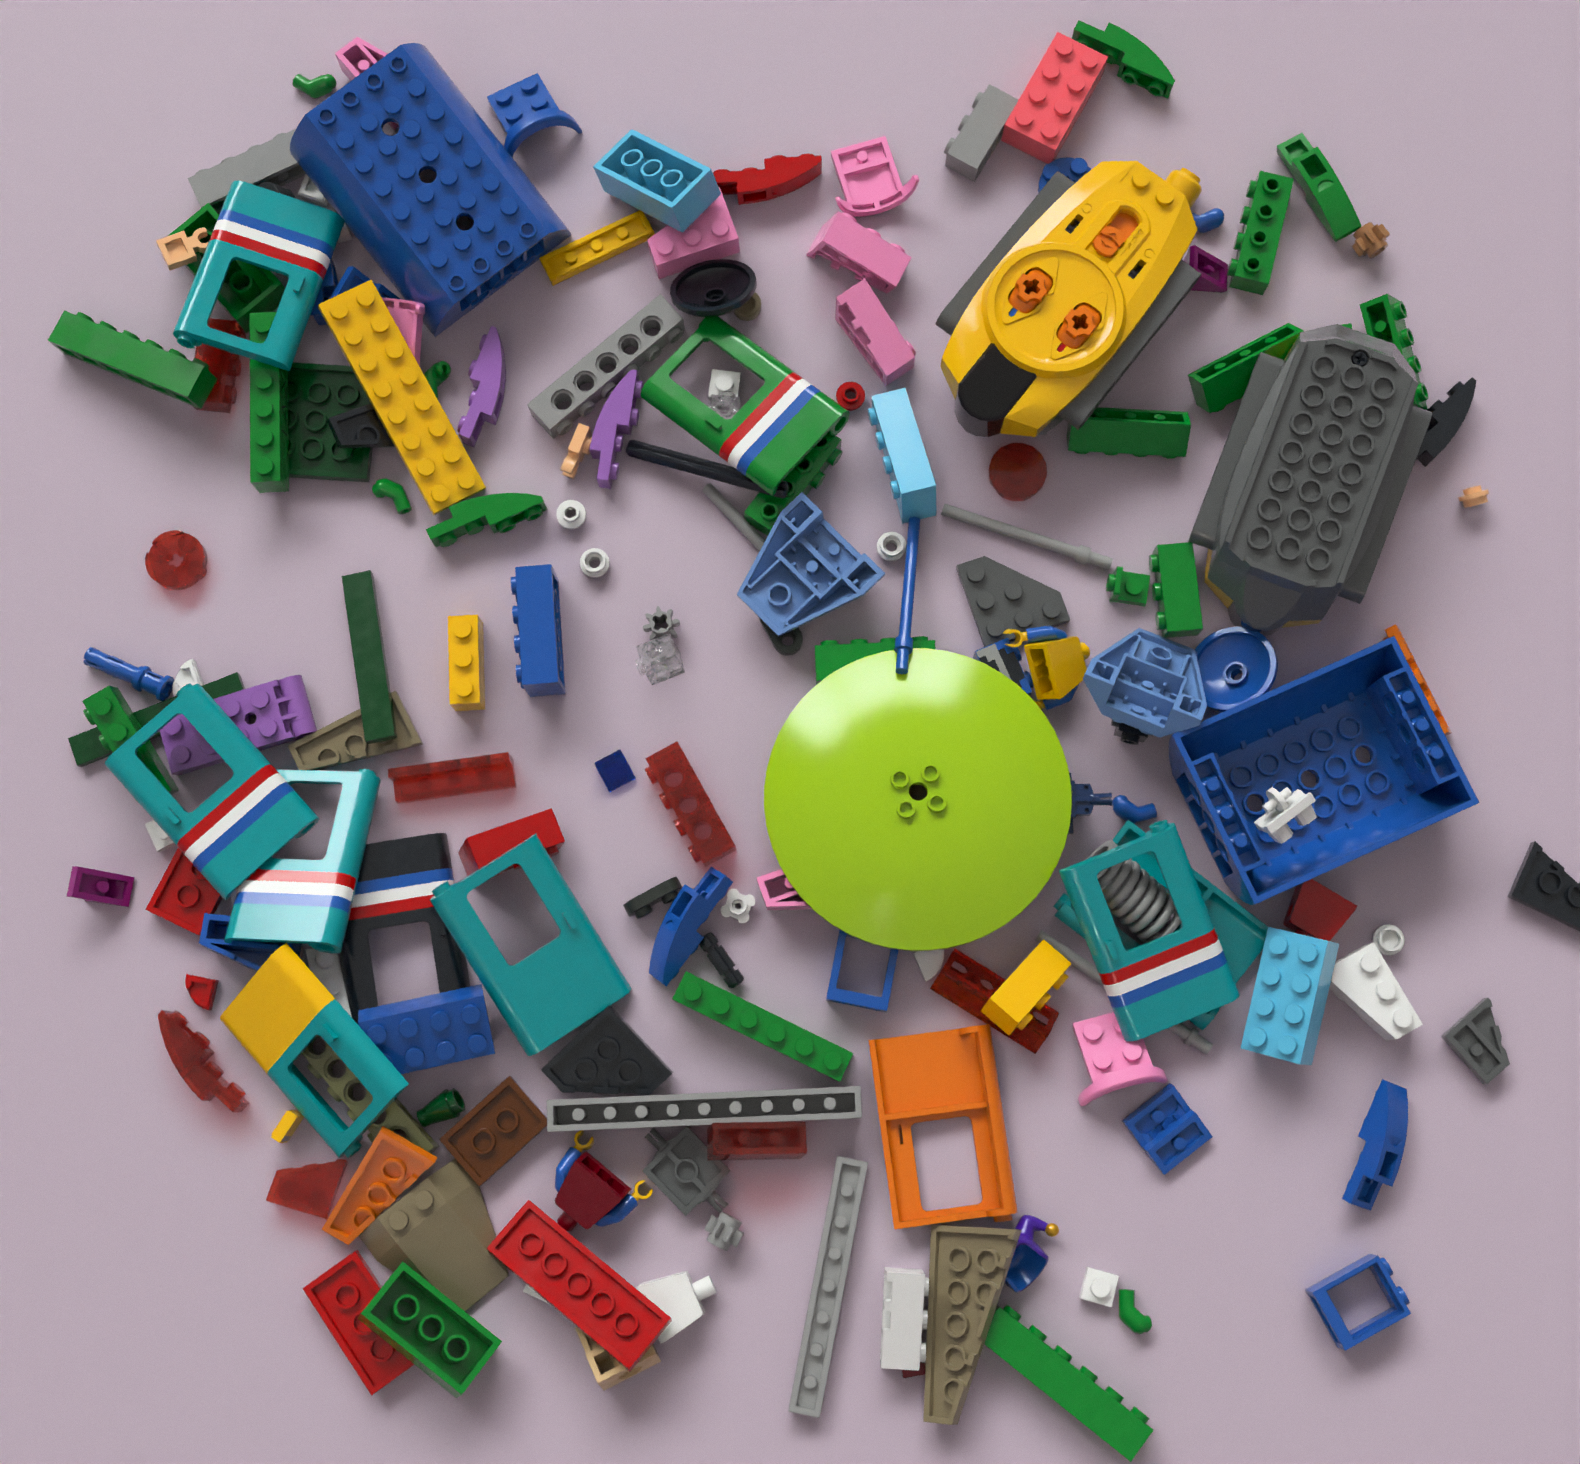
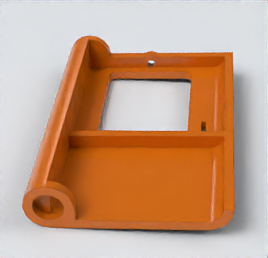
M990 1024L869 1040L894 1229L981 1217H993L994 1222L1013 1220L1012 1214L1018 1213ZM966 1116L971 1120L982 1200L979 1204L925 1211L921 1206L911 1126L919 1122Z

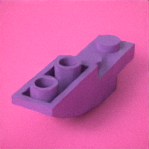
M493 326L490 327L488 334L482 336L479 344L480 354L477 360H473L469 367L468 376L473 387L477 390L474 389L468 401L470 408L467 415L461 417L457 429L463 444L475 447L484 422L496 425L504 399L506 384L505 354L498 330Z
M631 369L614 388L601 410L593 431L589 450L593 459H600L597 473L599 488L611 489L612 480L618 479L619 463L615 462L617 452H622L623 435L620 434L631 435L632 426L638 425L639 409L635 407L637 398H641L643 381L639 380L637 370Z

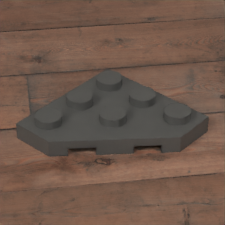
M986 556L956 566L984 647L1005 638H1009V641H1014V633L1003 634L1007 629L1026 632L1028 628L1056 627L1070 621L1061 593Z

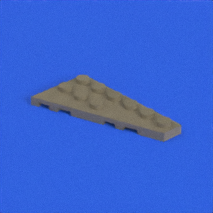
M931 1225L923 1422L947 1425L958 1424L1021 1230Z

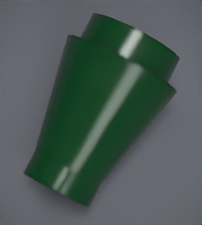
M455 1088L451 1090L445 1089L426 1106L416 1112L417 1118L423 1127L460 1117L461 1112L465 1111V1103L461 1094Z

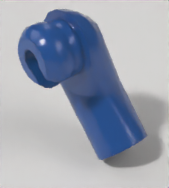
M1214 208L1201 215L1192 212L1197 231L1200 233L1216 229L1224 221V213L1219 208Z

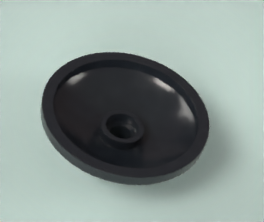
M730 259L709 260L695 264L682 271L673 280L670 287V295L673 304L679 310L689 315L716 317L731 313L742 307L753 296L757 281L754 271L742 262Z

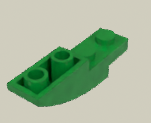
M1078 20L1073 31V40L1108 56L1107 63L1119 65L1117 76L1122 78L1127 84L1138 85L1147 89L1154 96L1169 98L1175 79L1160 58L1148 46L1124 29L1110 22L1105 31H1102Z
M1303 133L1277 145V154L1306 193V202L1335 242L1361 228V223L1347 193L1318 146L1313 148Z
M499 493L479 496L449 506L453 517L426 529L435 547H447L454 544L457 538L467 533L468 535H474L481 532L487 524L490 525L494 534L497 532L506 533L514 529L516 524L521 521H532L539 518L543 511L547 510L542 496L527 493Z

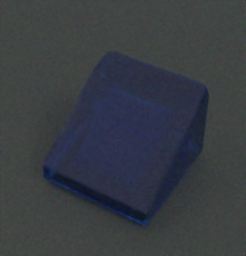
M621 749L594 763L609 793L636 779Z

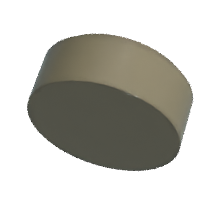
M754 292L753 296L742 307L733 311L736 317L743 321H751L759 316L761 312V299L757 293Z

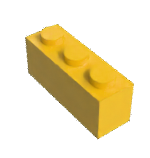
M478 615L448 616L450 705L455 711L485 710L483 622Z
M1043 939L989 998L981 1012L1008 1035L1016 1027L1022 1031L1034 1017L1030 1014L1032 1009L1036 1007L1040 1011L1052 997L1048 994V991L1052 987L1058 990L1069 978L1065 972L1072 963Z

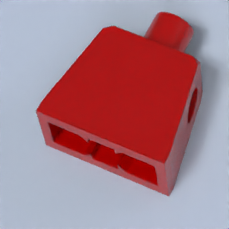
M1310 879L1295 887L1283 924L1297 934L1330 941L1358 906L1317 881Z

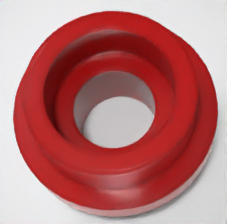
M856 382L843 383L836 392L837 403L848 411L860 408L865 401L863 387ZM852 391L856 394V397L848 399L845 394Z

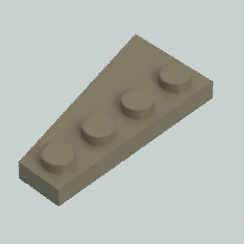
M393 691L391 692L397 732L396 739L367 744L364 737L361 709H358L288 745V748L299 770H321L424 744L399 694Z

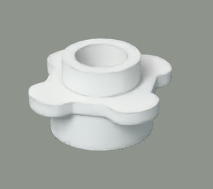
M730 889L727 892L728 899L726 904L721 907V914L726 918H735L739 923L748 922L750 919V908L755 905L754 896L751 894L743 895L737 889ZM737 903L741 904L740 909L735 908Z

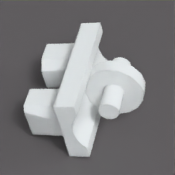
M1271 787L1266 791L1269 801L1262 805L1266 813L1258 818L1254 824L1258 830L1268 833L1275 842L1282 844L1293 835L1287 824L1291 819L1295 818L1299 825L1305 826L1317 818L1311 805L1316 800L1310 792L1305 794L1297 789L1292 793L1288 787L1279 792Z

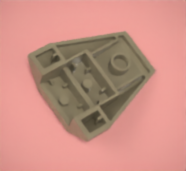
M453 1159L427 1177L377 1217L359 1235L360 1239L379 1263L394 1272L403 1261L464 1311L468 1310L509 1276L507 1267L486 1249L496 1238V1234L481 1189L456 1159Z

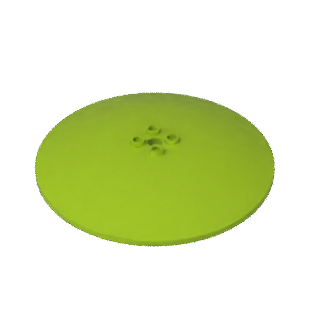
M913 648L912 653L909 654L908 673L898 674L896 673L897 653L894 650L884 651L851 662L831 673L813 687L790 713L777 736L767 766L764 785L766 827L777 861L789 883L798 895L828 923L852 937L889 949L904 951L949 949L978 940L1005 926L1018 916L1046 885L1059 862L1070 827L1072 794L1069 769L1055 730L1043 711L1020 686L1001 672L965 655L944 650ZM912 786H924L927 790V796L919 801L912 799L909 795V790Z

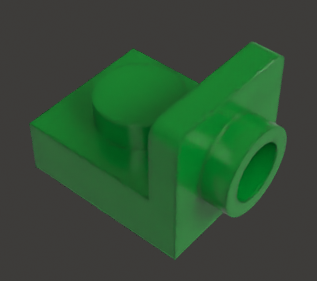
M1117 566L1113 574H1108L1106 591L1111 592L1109 601L1145 607L1150 575L1125 572L1123 567Z

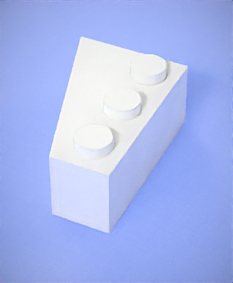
M1374 942L1363 945L1335 961L1329 988L1334 992L1335 996L1350 1006L1384 1040H1396L1423 1025Z
M884 1267L880 1367L883 1369L919 1371L920 1362L926 1361V1343L921 1342L922 1329L927 1330L928 1311L923 1310L924 1297H928L929 1277H925L922 1269Z

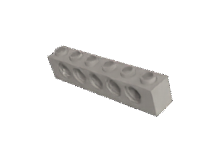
M660 294L530 401L527 405L531 415L553 439L558 435L566 434L572 428L574 421L580 416L585 417L594 410L595 404L603 397L605 399L608 398L614 388L631 369L639 372V367L647 361L655 360L660 355L661 349L669 342L673 344L678 341L685 330L683 318ZM651 328L660 330L655 336L646 334ZM634 346L638 348L634 354L624 353L627 347ZM606 365L616 366L614 371L610 373L602 371V368ZM584 383H592L594 385L589 391L580 390L581 385ZM563 401L572 403L568 409L561 410L557 408Z

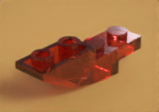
M161 1010L158 1013V1020L165 1047L173 1064L190 1089L202 1101H211L216 1096L232 1112H242L249 1104L244 1098L246 1092L235 1082L229 1084L222 1077L224 1072L217 1064L212 1061L206 1062L215 1053L208 1046L211 1043L210 1040L201 1032L196 1031L194 1033L186 1025L189 1021L177 1010L174 1012Z

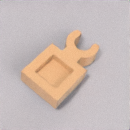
M206 228L195 230L193 235L188 238L185 231H181L156 240L169 271L197 261L195 253L205 252L208 242L201 243L200 239L208 236Z
M578 423L568 447V455L560 469L563 471L562 475L574 479L579 463L583 461L585 454H590L589 448L592 433L589 426Z

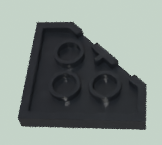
M608 1005L541 1069L561 1092H593L598 1094L634 1093L637 1095H650L673 1073L611 1005Z

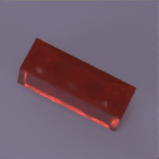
M209 319L207 325L210 328L246 339L245 332L236 321ZM203 343L201 346H196L195 358L207 363L210 366L209 371L218 378L202 409L194 407L196 410L230 413L231 405L235 404L237 398L235 381L236 376H240L241 373L240 355Z
M806 1122L712 1123L707 1128L708 1161L801 1159L807 1154Z

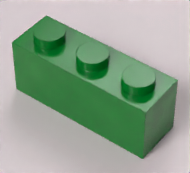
M1193 543L1157 545L1152 555H1149L1150 572H1155L1156 583L1152 584V596L1154 601H1158L1159 612H1156L1155 615L1156 628L1161 630L1162 637L1198 636L1203 630Z

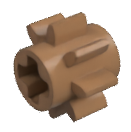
M1368 222L1353 234L1356 240L1352 248L1359 257L1368 255L1372 259L1388 247L1386 237L1390 233L1383 224L1379 226L1376 224L1374 226L1372 222Z

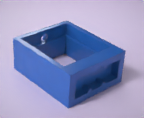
M840 930L826 1001L887 1012L899 950L890 949L881 997L838 989L836 986L846 937L855 938Z
M1368 1254L1305 1289L1334 1343L1344 1351L1411 1314L1407 1307V1304L1410 1303L1409 1299L1400 1286H1395L1390 1277L1393 1275V1271L1385 1258ZM1370 1268L1391 1308L1348 1331L1327 1291Z

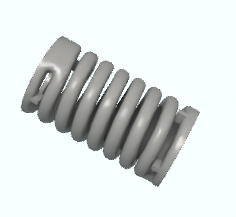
M1109 840L1092 852L1087 859L1111 850L1118 845L1113 840ZM1132 858L1098 873L1097 879L1112 915L1120 917V922L1128 925L1131 932H1136V936L1145 944L1173 933L1181 922L1170 893L1166 892V888L1162 884H1158L1154 877L1149 876L1145 869H1141L1136 861H1132ZM1174 913V916L1169 925L1159 934L1158 931L1167 923L1171 915Z

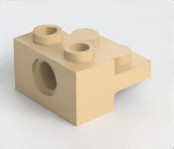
M575 1327L595 1379L604 1391L661 1362L653 1344L631 1372H629L584 1332Z

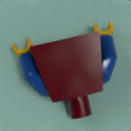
M583 1130L575 1134V1146L568 1149L556 1167L555 1189L558 1194L555 1198V1204L563 1210L557 1221L562 1228L570 1232L577 1224L588 1230L594 1224L604 1227L621 1222L638 1206L637 1201L649 1198L653 1192V1189H651L647 1195H640L638 1193V1186L645 1181L641 1180L634 1185L633 1193L631 1195L628 1194L631 1188L585 1151L593 1146V1136L587 1144H579V1138L584 1133Z

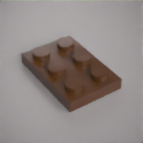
M509 1076L439 1140L480 1187L547 1127V1117L512 1076Z

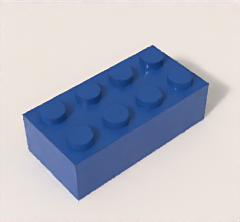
M551 564L515 567V577H511L512 595H515L517 606L512 607L513 622L517 624L519 635H514L515 652L519 653L521 664L516 665L517 682L521 683V688L525 689L530 697L566 694L559 581Z
M482 984L358 1010V1025L400 1074L495 1054Z

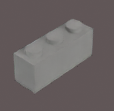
M990 84L984 93L979 92L972 104L974 110L970 116L965 115L958 127L960 133L956 139L951 138L945 147L944 154L947 155L945 166L975 182L1001 140L1004 125L1018 99Z

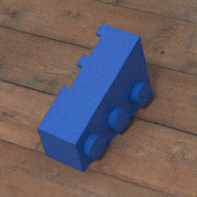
M204 913L199 944L256 972L272 953L286 944L282 942L239 940L225 943L224 939L230 916ZM287 943L300 958L302 943Z

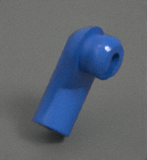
M1118 795L1112 801L1114 813L1126 822L1130 820L1135 824L1157 817V811L1153 803L1137 807L1124 795Z

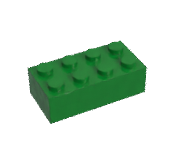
M207 203L168 236L185 231L188 238L193 235L195 230L206 228L208 236L200 239V242L207 243L210 240L219 214ZM196 252L197 261L185 265L194 276L197 273L204 253ZM234 260L231 262L217 302L247 334L250 331L249 313L273 312L280 304L285 287L270 270L240 260Z
M403 1261L357 1318L455 1398H458L465 1392L502 1342Z

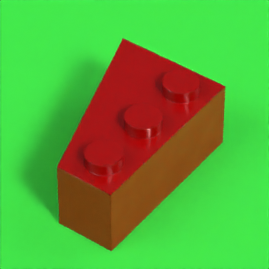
M552 808L467 837L458 852L467 876L534 834L538 836L550 857L559 853L558 849L561 848L565 840ZM513 864L505 870L498 873L497 875H495L494 877L499 876L503 872L510 870L512 868L519 869L521 868V866L519 864Z

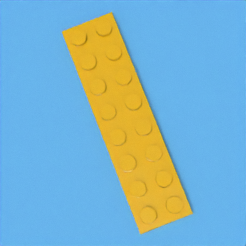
M372 279L318 304L322 316L433 516L449 508V506L485 490V484Z

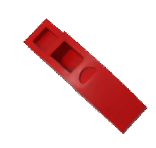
M809 153L802 154L799 157L775 155L764 159L765 169L762 170L753 167L745 168L742 171L718 169L713 174L723 195L737 194L738 205L752 204L784 196L810 183L822 174V156H815Z

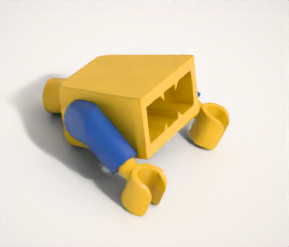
M1053 626L1028 628L1026 632H1020L1016 629L1005 630L1003 634H1015V641L1013 643L1004 644L1008 647H1018L1023 641H1028V644L1024 645L1037 700H1039L1034 702L1038 707L1050 710L1071 701L1087 670L1085 659L1090 656L1089 647L1085 643L1080 642L1077 636L1068 637L1065 631Z

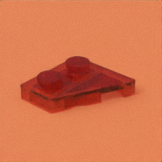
M337 1159L328 1163H314L299 1168L291 1167L277 1170L266 1201L327 1220L348 1161Z

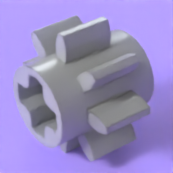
M657 606L656 613L653 615L645 614L649 624L644 625L643 630L644 632L652 631L650 635L652 643L659 639L666 645V639L671 636L673 638L678 637L674 627H678L680 621L678 619L671 620L673 616L672 609H669L666 613ZM666 621L667 628L661 627L657 630L656 623L662 624Z
M722 1211L718 1218L712 1215L704 1229L710 1232L707 1241L725 1251H728L730 1245L737 1247L744 1235V1232L739 1230L742 1222Z

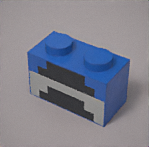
M1009 638L974 652L973 659L1001 672L1020 686L1029 696L1031 695V688L1034 687L1033 680L1028 671L1023 672L1019 663L1022 657L1018 647L1004 645L1007 643L1011 644Z

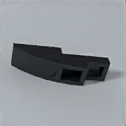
M1473 377L1465 384L1459 381L1446 393L1449 398L1442 403L1440 400H1437L1427 410L1432 412V417L1416 458L1424 467L1447 446L1462 425L1475 392L1476 380Z

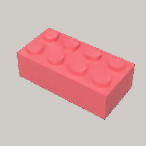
M1057 32L1007 119L1001 141L1047 164L1054 161L1104 73L1108 56Z

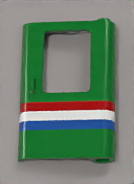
M719 316L705 317L699 324L698 329L648 379L641 390V398L771 496L776 493L779 484L827 433L831 436L837 435L845 427L850 417L848 410ZM703 342H712L765 382L731 419L721 417L670 378Z

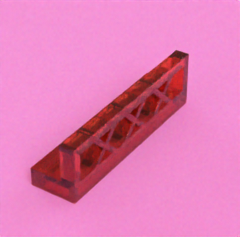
M509 752L388 769V778L393 781L395 802L397 804L517 787L514 760Z
M954 948L930 989L984 1023L990 1024L992 1028L1036 1054L1049 1036L1059 1012L1046 1004L1040 1011L1034 1007L1030 1014L1034 1016L1033 1012H1038L1048 1018L1046 1024L1034 1016L1022 1031L1016 1027L1010 1035L1006 1034L981 1012L989 998L1006 980ZM956 961L964 966L967 972L962 973L951 965ZM980 980L990 982L994 989L986 988Z

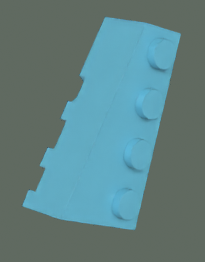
M906 388L871 396L872 408L867 409L871 426L876 425L877 428L875 433L877 447L879 450H883L884 470L890 476V488L893 498L896 499L902 524L908 523L911 517L924 519L936 516V483Z

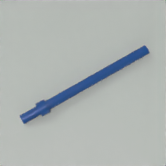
M918 517L909 518L899 636L895 638L894 651L897 653L896 673L898 674L908 673L909 654L913 651L911 627L920 532V519Z

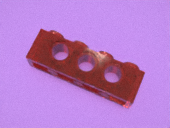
M678 741L645 758L649 766L644 770L651 783L655 784L658 782L663 790L659 797L666 810L668 811L671 808L674 810L678 819L674 820L673 823L681 837L687 834L692 845L687 848L695 863L702 861L704 867H707L736 851L733 840ZM679 773L682 776V782L678 786L671 787L666 784L668 775ZM685 799H693L697 802V807L693 812L685 813L681 811L680 805ZM700 825H708L712 831L708 838L698 839L695 836L696 828Z

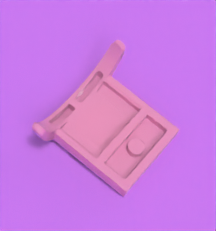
M886 136L831 151V159L845 198L843 200L838 196L835 200L843 213H848L853 217L876 215L899 206L913 194L919 183L918 175H913L902 186Z
M381 297L420 367L425 305L416 301Z
M1114 1012L1073 1023L1072 1028L1092 1083L1079 1095L1078 1101L1080 1106H1086L1091 1101L1105 1094L1125 1087L1150 1082H1160L1163 1084L1168 1082L1165 1071L1153 1066L1144 1039L1137 1041L1124 1040Z

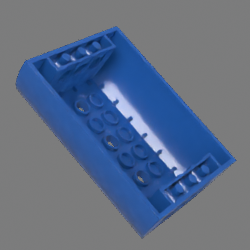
M407 43L398 46L306 113L292 136L290 154L334 210L344 219L346 225L404 299L421 302L425 305L423 323L434 337L438 336L538 261L540 257L546 255L571 236L568 228L433 55L422 44ZM388 122H394L400 128L397 134L389 136L382 131L383 126ZM425 169H431L437 176L433 182L425 183L419 178L420 173ZM460 217H470L474 222L472 228L469 230L459 229L456 223Z
M1395 636L1201 721L1199 726L1174 733L1169 740L1168 749L1172 775L1225 884L1239 899L1249 905L1260 903L1480 803ZM1363 747L1369 751L1370 760L1368 763H1362L1357 760L1355 756L1357 748ZM1308 771L1315 775L1316 785L1314 787H1307L1302 783L1301 776L1303 772ZM1271 787L1279 792L1288 787L1292 793L1297 789L1305 794L1308 792L1312 793L1316 801L1311 805L1317 818L1305 826L1299 825L1295 818L1291 819L1287 824L1293 835L1282 844L1275 842L1268 833L1258 830L1254 824L1258 818L1266 813L1262 808L1259 812H1254L1247 806L1249 796L1260 798L1262 805L1268 802L1269 799L1266 796V791Z

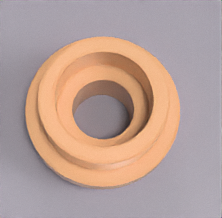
M1481 485L1464 489V495L1458 497L1459 502L1462 501L1464 508L1488 502L1487 494H1489L1488 489L1482 490Z

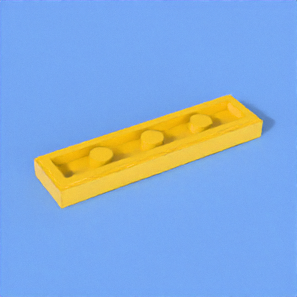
M639 210L539 259L552 286L646 242L655 233L644 212Z

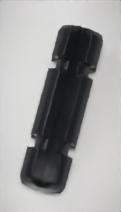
M712 932L704 935V938L699 943L700 947L704 952L708 951L707 957L719 974H724L726 978L723 980L731 989L735 988L744 981L743 975L738 969L735 970L733 968L735 966L734 962L722 945H717L719 941Z

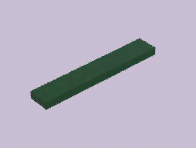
M371 570L342 576L365 742L373 744L396 739L397 732L373 573Z
M238 672L202 686L213 699L245 689ZM178 696L134 712L141 727L146 725ZM98 727L68 738L77 766H86L109 757L113 753L112 751L108 752L100 742L99 736L102 734ZM160 731L157 732V733H156L152 738H150L149 740H152V739H154V738L160 737V736H161Z

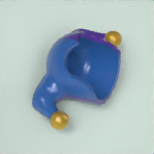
M1031 1215L1022 1216L1014 1228L1021 1230L1004 1283L1016 1293L1026 1289L1041 1274L1049 1260L1047 1254L1034 1242V1232L1045 1231L1051 1237L1056 1236L1059 1232V1227L1056 1224H1048Z

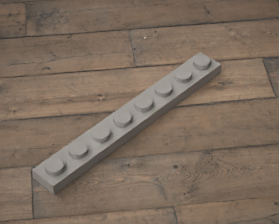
M837 1156L788 1412L820 1418L868 1165L866 1161Z

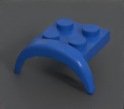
M538 73L487 96L492 110L507 134L504 148L512 158L516 149L526 138L544 128L566 126L574 129L579 134L582 133L576 120L566 112L559 110Z

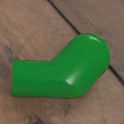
M297 74L292 83L293 87L315 99L331 93L337 85L336 79L330 74L321 75L312 80Z
M445 361L435 363L424 373L437 399L438 386L451 373V367Z
M383 478L377 480L372 486V492L377 498H384L386 496L393 499L398 514H406L412 510L402 485Z
M1119 1289L1120 1320L1134 1333L1143 1334L1148 1332L1152 1327V1321L1148 1315L1144 1316L1135 1308V1290Z

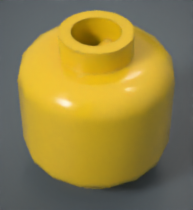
M1181 168L1180 171H1171L1165 179L1167 183L1186 195L1191 209L1202 192L1199 184L1200 178L1193 172Z

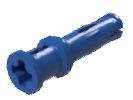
M90 647L84 654V665L131 683L134 690L138 692L146 691L155 695L159 701L167 699L172 692L174 678L169 675L161 676L152 672V669L148 666L136 667L119 658L103 653L94 647Z

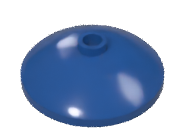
M1240 626L1220 629L1206 637L1195 649L1207 707L1210 709L1224 712L1269 692L1274 684L1278 671L1276 652L1269 640L1254 629ZM1242 674L1239 680H1234L1236 675Z

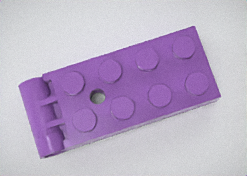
M302 675L285 677L279 681L273 680L213 699L259 751L301 739L317 731ZM183 714L177 715L160 730L171 774L180 776L225 762ZM252 715L257 717L254 724H250L249 721Z

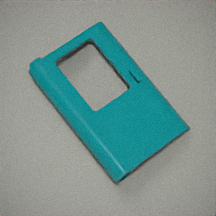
M536 834L458 883L450 886L447 881L432 890L434 896L430 899V902L527 1056L535 1055L603 1011L608 1005H612L632 990ZM519 864L559 927L560 934L557 938L515 965H509L469 903L467 894L509 866Z

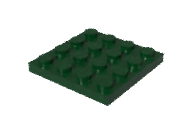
M293 362L290 371H288L289 478L369 482L373 448H339L327 423L330 417L371 403L351 366Z

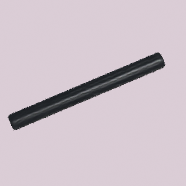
M630 440L626 447V453L630 457L770 495L732 466L637 440ZM782 481L773 496L782 499L786 498L790 488L788 482Z

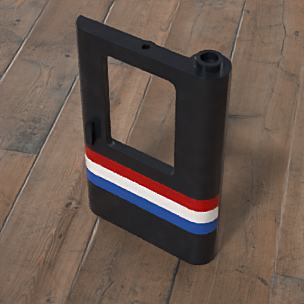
M434 833L366 844L344 942L340 952L343 981L350 1012L357 1024L358 1010L378 1006L368 934L371 930L427 922L430 926L439 992L470 987L466 957L430 902V899L434 896L432 890L447 881L450 886L454 884L446 833Z

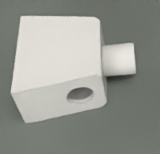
M688 1271L646 1281L636 1287L638 1291L672 1319L658 1337L660 1344L666 1342L703 1316L705 1309L701 1300L717 1293L710 1276H706L693 1283Z

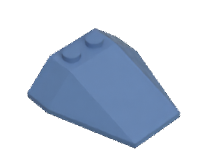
M801 492L780 512L737 596L779 637L864 596L886 574L865 553L861 555L824 519L823 512Z
M1141 628L1136 629L1092 658L1083 677L1102 715L1111 718L1117 723H1124L1137 728L1144 734L1154 735L1159 738L1199 726L1207 707L1195 649Z

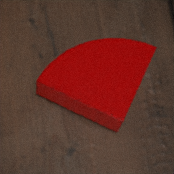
M186 974V988L193 1001L199 1007L212 1011L219 980Z

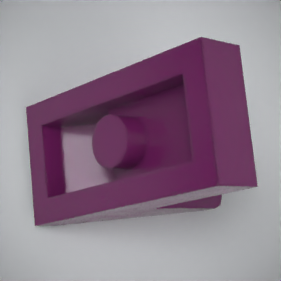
M72 866L66 897L129 907L134 877Z

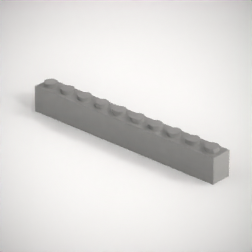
M861 1086L547 1100V1132L862 1118Z

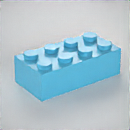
M633 129L593 166L604 192L682 233L721 195L711 168Z
M1268 927L1241 1049L1300 1065H1312L1339 943Z

